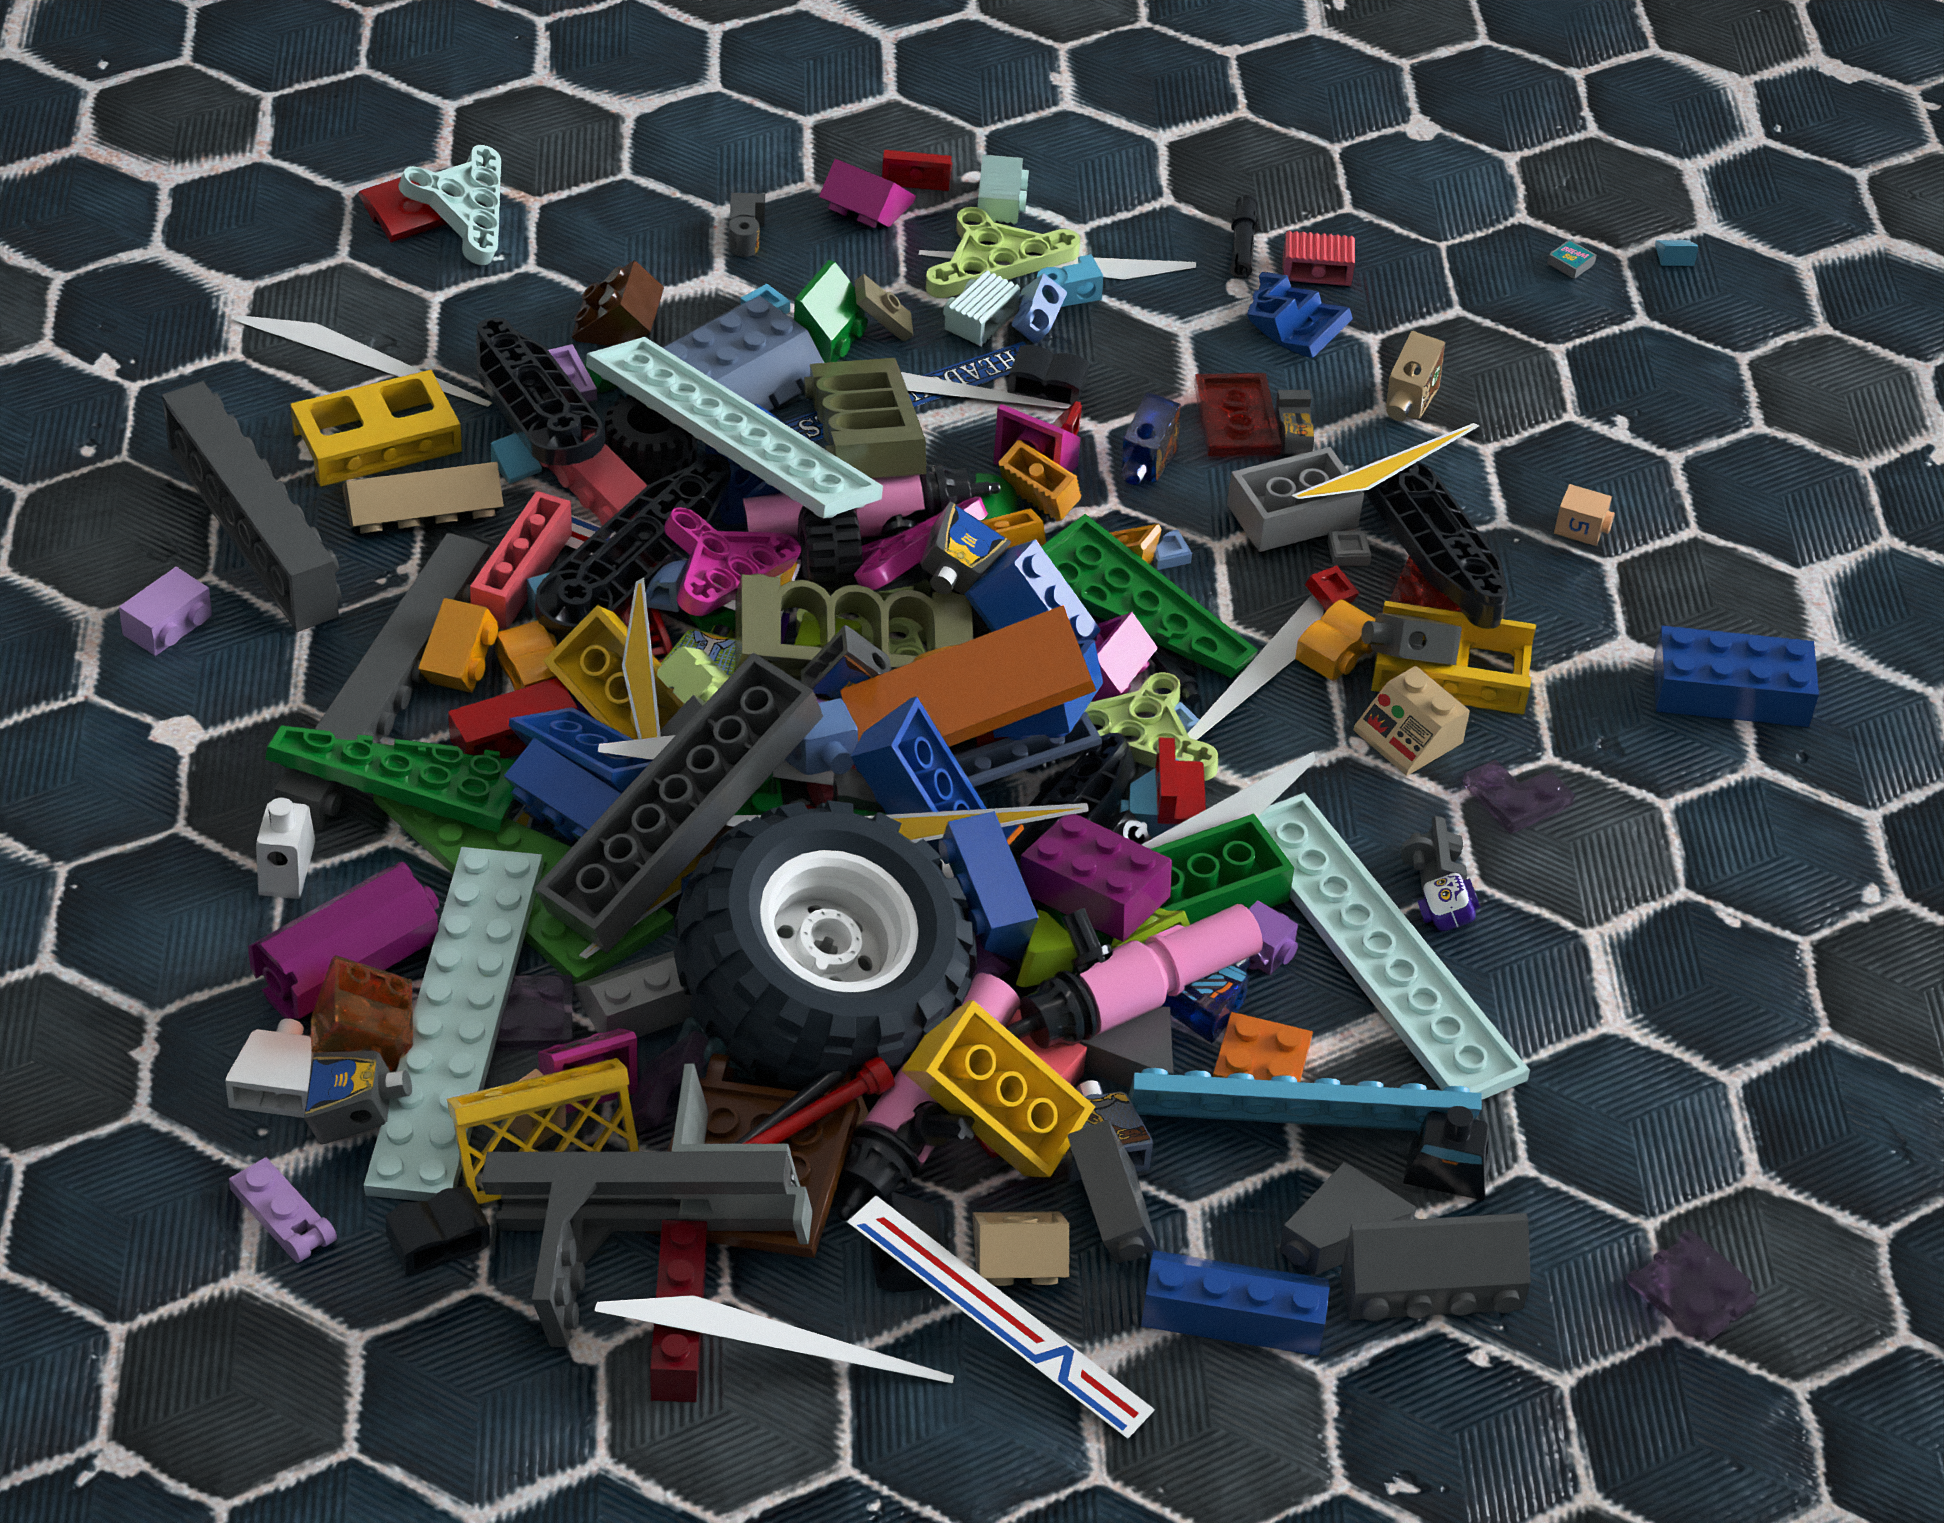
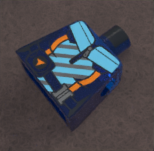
M1249 958L1186 985L1183 992L1177 996L1166 994L1165 1002L1161 1007H1170V1015L1212 1044L1228 1025L1231 1012L1237 1013L1246 999L1249 982L1246 970L1250 967Z

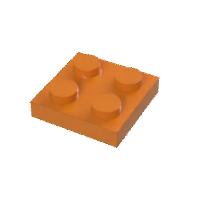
M1231 1012L1213 1077L1228 1078L1230 1074L1246 1073L1253 1075L1254 1080H1271L1275 1076H1292L1297 1079V1082H1301L1313 1031Z

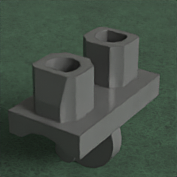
M1436 815L1431 820L1432 827L1427 833L1423 835L1413 833L1410 839L1403 842L1400 847L1401 859L1406 864L1414 866L1416 870H1420L1422 894L1425 883L1440 877L1458 873L1464 880L1467 878L1466 866L1455 863L1462 853V836L1447 832L1446 818Z

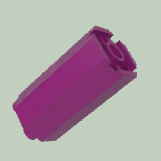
M399 862L249 945L250 969L256 979L262 975L264 976L268 986L261 990L267 1001L285 1019H300L432 943L435 940L439 926L438 917L435 909L439 907L438 898L430 887H422L404 862Z

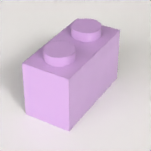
M174 567L119 606L123 635L154 656H157L212 616L209 587L178 567Z

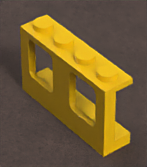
M432 370L290 404L293 433L295 436H302L314 460L315 477L320 487L462 452L460 422ZM431 403L433 409L430 411L401 418L393 417L391 412ZM358 420L363 425L357 429L332 435H323L320 432L322 429Z
M1391 601L1384 602L1383 613L1432 619L1460 626L1462 631L1456 665L1398 658L1376 652L1371 691L1380 692L1388 681L1417 666L1463 705L1524 715L1531 685L1529 673L1536 624L1502 619L1498 627L1484 629L1469 622L1462 612ZM1478 648L1511 654L1514 657L1513 674L1468 667L1469 650Z

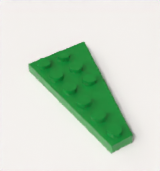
M1086 514L1041 546L1089 613L1107 621L1132 612L1154 643L1230 678L1254 660L1258 649Z
M283 725L280 726L267 746L265 760L278 763L285 768L307 772L327 781L342 783L357 788L362 792L377 794L396 800L403 805H412L434 812L441 817H450L472 824L483 830L499 833L516 801L511 795V791L514 788L504 777L516 760L499 758L500 751L484 750L483 755L463 754L458 746L395 739L394 745L372 743L373 736L358 734L357 740L336 739L330 731Z

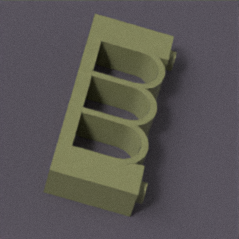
M896 358L810 364V377H804L805 398H811L814 409L817 411V419L823 424V438L829 443V445H825V450L870 478L926 474V439Z
M742 574L735 595V671L754 652L796 680H801L800 671L835 636V616L846 612L859 614L869 622L873 630L874 645L888 655L891 670L912 663L917 657L889 653V620L893 618L905 617L920 624L925 631L927 652L942 647L959 645L973 639L972 605L965 595L952 591L948 594L933 592L930 598L918 591L901 590L889 595L884 601L878 593L860 585L844 586L830 596L824 588L814 582L795 580L780 587V578L768 577L764 574ZM797 607L813 614L820 627V647L781 644V611Z

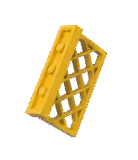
M618 1058L448 1098L447 1104L450 1117L453 1119L465 1186L471 1189L477 1203L482 1204L501 1199V1195H486L485 1190L477 1192L475 1177L485 1164L487 1152H493L503 1136L521 1147L518 1152H540L533 1148L532 1145L544 1127L547 1126L563 1136L554 1152H564L570 1142L575 1143L588 1152H600L614 1131L626 1138L628 1152H639L627 1087L630 1084L627 1067ZM617 1092L620 1106L610 1121L592 1111L602 1095ZM589 1099V1100L587 1101V1103L585 1104V1106L582 1105L581 1103L577 1102V1101ZM570 1103L581 1110L569 1130L565 1131L549 1120L558 1106ZM546 1109L542 1116L536 1113V1111ZM528 1114L536 1119L538 1123L526 1141L523 1142L507 1132V1129L516 1116ZM588 1115L606 1126L593 1147L575 1137V1134ZM621 1119L623 1121L624 1130L617 1126ZM503 1120L500 1126H497L496 1124L492 1123L495 1121ZM484 1124L495 1131L482 1153L468 1145L466 1128ZM470 1153L478 1157L473 1166Z

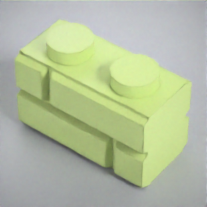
M679 647L657 670V676L668 688H674L673 693L684 704L692 695L707 702L729 679V676L719 666H714L715 662L704 650L689 647Z

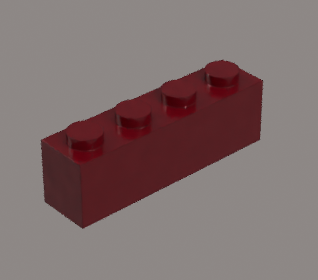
M662 1220L656 1298L693 1295L704 1298L707 1221ZM654 1323L650 1367L651 1401L697 1402L701 1345L700 1332Z

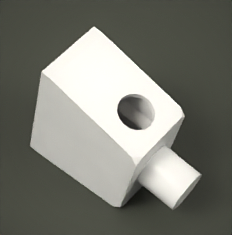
M276 798L267 803L256 843L259 895L300 899L315 845V835L309 806L292 803L287 798ZM281 853H283L288 860V862L284 865H278L277 861L282 862Z
M283 1019L279 1022L276 1032L257 1029L250 1034L225 1080L229 1108L304 1118L315 1049L314 1039L303 1035L304 1027L300 1022L294 1019Z

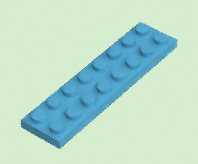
M1160 1068L1143 1069L1142 1073H1134L1128 1095L1138 1115L1418 1131L1427 1113L1430 1111L1447 1113L1454 1106H1463L1468 1108L1473 1114V1119H1476L1482 1110V1093L1470 1092V1089L1464 1086H1448L1443 1091L1426 1090L1425 1085L1418 1083L1403 1084L1400 1088L1383 1087V1083L1378 1081H1362L1357 1086L1340 1085L1339 1080L1332 1078L1317 1079L1314 1083L1297 1082V1079L1292 1076H1275L1271 1080H1254L1253 1075L1246 1073L1230 1074L1228 1078L1211 1077L1209 1072L1198 1070L1188 1071L1185 1075H1169L1166 1070Z

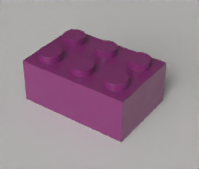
M1077 814L1063 816L1021 855V876L1031 898L1066 915L1085 908L1093 928L1122 942L1170 897L1172 859Z

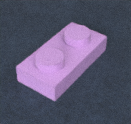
M573 344L548 350L587 402L597 400V388Z

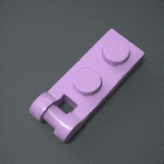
M267 1157L229 1178L230 1190L295 1262L299 1263L311 1256V1250L317 1246L326 1247L337 1240V1234L332 1224L326 1218L320 1217ZM305 1230L308 1231V1232H306L305 1234L300 1235V1233H302L303 1231H305Z

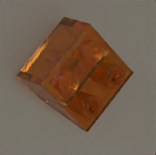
M335 955L331 959L311 1017V1051L319 1053L374 1050L380 1053L390 1072H392L398 1065L400 1058H403L413 1046L412 980Z

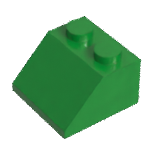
M828 260L795 298L794 321L808 330L824 363L836 362L840 357H844L853 341L857 337H861L867 328L868 319L865 317V310L857 305L855 287L834 261Z

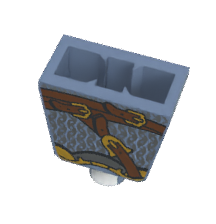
M1091 1080L1081 1083L1076 1090L1096 1106L1081 1129L1109 1119L1134 1163L1136 1172L1149 1170L1153 1141L1128 1095L1123 1092L1103 1094L1101 1085L1097 1081ZM1070 1146L1066 1152L1069 1181L1082 1180Z

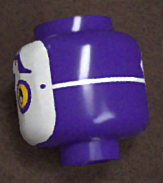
M1452 873L1425 883L1423 886L1425 898L1417 901L1425 924L1433 921L1435 927L1442 932L1473 922L1476 917L1475 910L1481 909L1471 879L1464 880L1458 873Z

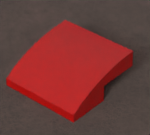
M401 177L360 190L358 193L372 221H379L390 243L448 224L430 205L412 200L402 194L398 187ZM411 181L412 183L421 186L419 183Z

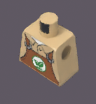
M1411 331L1389 378L1386 412L1389 417L1396 421H1403L1407 416L1414 419L1421 418L1440 386L1445 347L1444 341ZM1417 365L1421 367L1419 375L1414 374Z

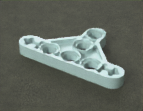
M476 145L473 147L467 163L446 170L432 172L415 166L406 168L398 184L401 193L412 200L430 205L463 238L462 251L468 260L478 265H488L491 263L498 248L500 155L493 148L485 145ZM411 181H414V182H416V183H419L421 186H418V185L412 183ZM443 191H446V192H448V193H451V194L454 195V196H450V195L446 194V193L443 192ZM477 202L483 203V204H485L487 207H484V206L478 204ZM475 223H478V224H480V225H483V226L486 227L487 229L482 228V227L478 226V225L475 224Z

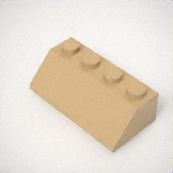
M497 462L346 481L342 485L350 527H360L361 534L383 531L382 524L397 522L398 529L421 526L420 519L435 517L436 524L458 521L457 514L472 512L473 519L496 516L495 509L504 507Z

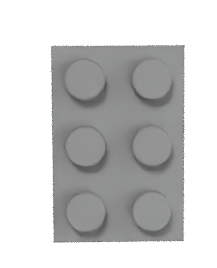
M1327 447L1231 472L1227 506L1257 550L1262 552L1327 535L1329 531H1342L1358 527L1364 493L1363 491L1304 499H1297L1291 496L1349 473L1332 448Z

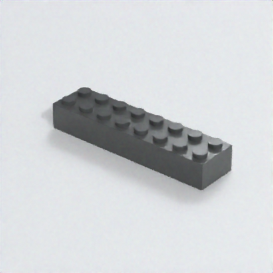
M204 381L162 394L169 452L295 631L299 632L339 617L338 600H341V591L335 573L339 571V564L332 550L327 551L322 545L317 529L309 527L306 523L301 507L298 504L293 505L290 501L283 482H277L274 479L267 460L258 457L251 438L242 435L235 416L226 413L219 394H213Z
M753 652L535 887L547 912L608 954L823 718L814 690Z

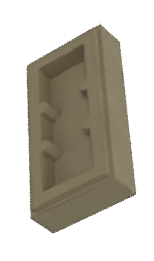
M865 274L855 280L856 302L858 306L901 341L905 342L914 335L911 312L900 304L898 298L893 293L884 291Z

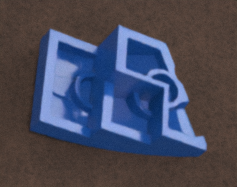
M1262 272L1259 275L1260 286L1258 290L1254 291L1253 303L1250 304L1247 313L1249 320L1270 339L1294 353L1310 358L1316 356L1353 319L1349 307L1322 303L1318 291L1291 287L1288 275Z

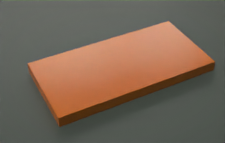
M1064 605L840 690L842 699L857 726L858 742L864 731L910 698L918 697L948 747L1096 691Z

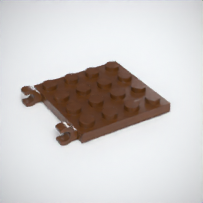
M713 1053L705 1079L699 1078L709 1112L704 1144H734L799 1091L734 1083L732 1079L735 1070L732 1067H728L730 1057L724 1054ZM847 1072L845 1078L831 1088L830 1093L852 1081L854 1073ZM858 1099L850 1101L778 1143L789 1145L800 1187H806L813 1211L809 1244H799L795 1231H707V1242L815 1258L861 1110ZM674 1133L667 1152H672ZM645 1231L647 1234L661 1236V1231Z

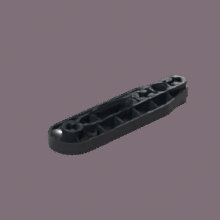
M492 317L478 323L476 352L479 381L530 454L541 463L561 466L581 463L598 454L605 444L601 420L548 349L514 330L505 318ZM592 433H595V435H593L590 439L584 442V439L586 437H588Z
M706 454L691 466L645 487L543 579L537 588L535 615L539 624L543 625L549 633L564 639L597 605L607 608V610L614 612L619 617L632 605L635 586L628 592L625 591L630 585L644 577L646 591L650 581L664 565L679 561L687 554L679 545L674 550L672 549L676 543L664 530V525L674 508L690 509L712 526L730 487L731 470L728 460L718 454ZM637 511H639V513H638L634 518H632L631 520H629V518H630L632 515H634ZM616 532V534H615L614 536H612L608 541H606V539H607L612 533ZM591 552L593 553V555H591L585 562H581V561H583ZM659 561L660 563H658V564L650 571L649 568H650L655 562Z
M1389 456L1375 458L1372 461L1368 462L1367 465L1379 461L1381 459L1387 458ZM1418 461L1371 489L1364 490L1368 499L1428 583L1456 603L1468 621L1473 625L1484 629L1498 627L1502 618H1504L1508 602V588L1505 584L1501 561L1435 472L1427 465Z
M1108 733L1100 736L1102 744L1086 749L1072 766L1048 782L1027 807L1087 803L1088 812L1077 813V815L1102 826L1118 808L1128 782L1136 773L1134 757L1124 736L1119 733ZM1063 816L1022 823L1024 830L1009 845L1020 874L1021 855ZM1031 899L1033 905L1035 906L1038 903V901Z

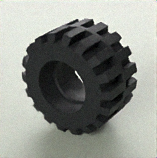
M627 394L626 399L619 398L614 402L615 406H610L607 410V416H605V444L647 485L689 467L696 462L697 438L680 426L671 423L669 419L657 411L648 408L646 404L632 395Z
M802 506L798 518V543L802 548L799 555L802 580L818 584L830 596L844 586L858 585L854 574L863 564L860 528L855 510L851 509L836 514L832 518H822L815 515L813 511L805 506Z

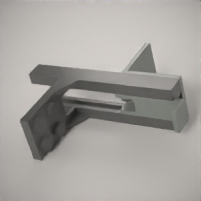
M694 1064L684 1065L672 1152H487L481 1183L486 1195H501L502 1210L497 1211L496 1215L500 1231H543L532 1302L550 1347L569 1346L571 1330H576L579 1323V1307L576 1297L577 1291L583 1290L585 1286L584 1265L613 1231H661L662 1220L707 1221V1231H795L799 1244H809L813 1211L806 1187H800L789 1145L704 1144L709 1112Z

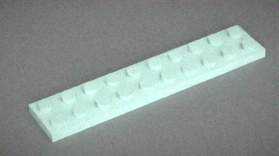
M646 337L587 353L586 367L599 374L603 379L621 388L626 394L632 395L646 404L648 408L657 411L669 419L671 423L680 426L695 438L710 445L718 453L735 461L743 469L749 470L760 477L768 485L774 486L788 495L790 499L799 502L813 511L819 517L832 518L836 514L854 508H862L866 504L882 499L883 485Z
M1306 793L1270 805L1258 819L1295 868L1290 899L1439 1088L1443 1091L1448 1086H1464L1469 1088L1470 1092L1482 1093L1483 1100L1526 1082L1530 1072L1529 1068Z
M461 847L439 922L438 932L435 936L397 1071L406 1070L409 1073L412 1082V1093L410 1096L390 1099L388 1120L380 1127L364 1182L366 1196L428 1201L443 1189L457 1188L462 1165L447 1099L484 1089L535 900V887L539 884L544 866L542 854ZM473 1127L465 1129L468 1144L470 1141Z

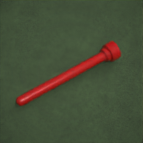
M874 1057L861 1065V1070L856 1073V1078L742 1144H778L864 1093L867 1095L873 1093L880 1095L895 1086L894 1077L885 1061L881 1057Z

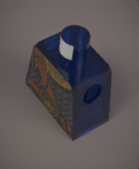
M1148 392L1146 393L1123 439V459L1120 475L1124 481L1132 485L1139 484L1142 479L1150 482L1158 481L1179 449L1180 403ZM1153 429L1156 431L1154 436H1152Z

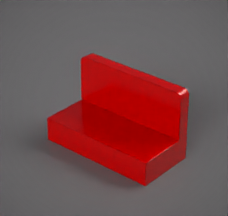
M884 150L882 178L892 181L901 187L949 191L952 156Z
M1159 737L1155 762L1157 823L1180 824L1206 810L1204 764L1200 761H1177L1175 756V738Z

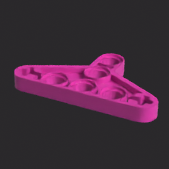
M979 496L957 504L958 507L980 521L988 515ZM941 513L896 536L879 539L863 545V564L854 574L858 585L876 590L922 560L932 526Z
M682 507L674 508L664 525L665 533L690 555L676 601L682 610L694 616L707 615L735 599L741 575L737 572L745 575L764 574L768 577H776L786 572L795 564L802 549L796 539L785 533L717 531L698 514Z

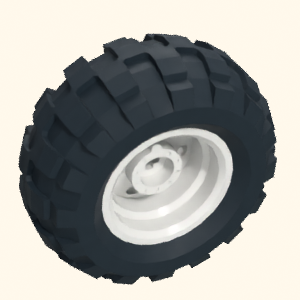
M827 800L826 803L819 804L815 809H807L803 801L769 809L762 813L760 818L756 816L751 821L747 819L718 838L711 852L700 859L680 900L674 923V930L678 939L673 953L681 987L684 988L685 995H692L689 1003L691 1012L707 1037L717 1036L727 1046L726 1054L730 1057V1060L748 1073L754 1066L774 1076L773 1085L788 1090L801 1091L825 1072L841 1071L844 1077L847 1072H853V1079H855L856 1073L861 1070L862 1064L874 1057H881L894 1077L901 1066L909 1060L923 1037L950 1016L956 1007L962 1006L972 985V976L977 969L975 932H972V922H968L969 907L957 878H946L943 874L941 856L924 839L915 844L899 833L902 823L880 812L875 814L873 819L854 814L853 804Z

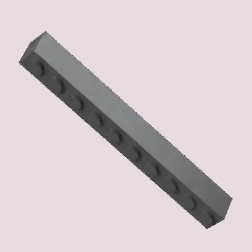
M451 533L445 535L315 729L330 731L336 739L357 740V734L373 736L372 743H379L384 735H389L393 728L395 717L401 709L407 708L412 691L418 683L421 684L425 680L418 667L443 599L448 598L471 604L470 585L490 558L489 544ZM288 768L274 788L275 799L287 798L292 803L309 806L313 828L322 830L330 816L334 817L338 813L342 798L347 790L354 787L335 781H327L319 776Z

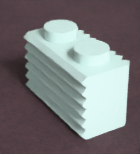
M982 155L978 208L983 209L993 222L998 221L1002 223L1004 221L1007 224L1009 222L1016 224L1018 222V212H1025L1029 170H1022L1023 158Z
M988 270L976 280L970 279L964 291L957 298H949L945 304L943 311L945 330L982 347L983 342L986 343L987 339H990L991 335H994L995 331L997 332L1003 324L1005 325L1010 317L1013 318L1014 313L1017 314L1020 297L1019 285H1014L1012 281L1008 282L1006 278L1002 279L1001 276L997 277L995 273L990 274Z

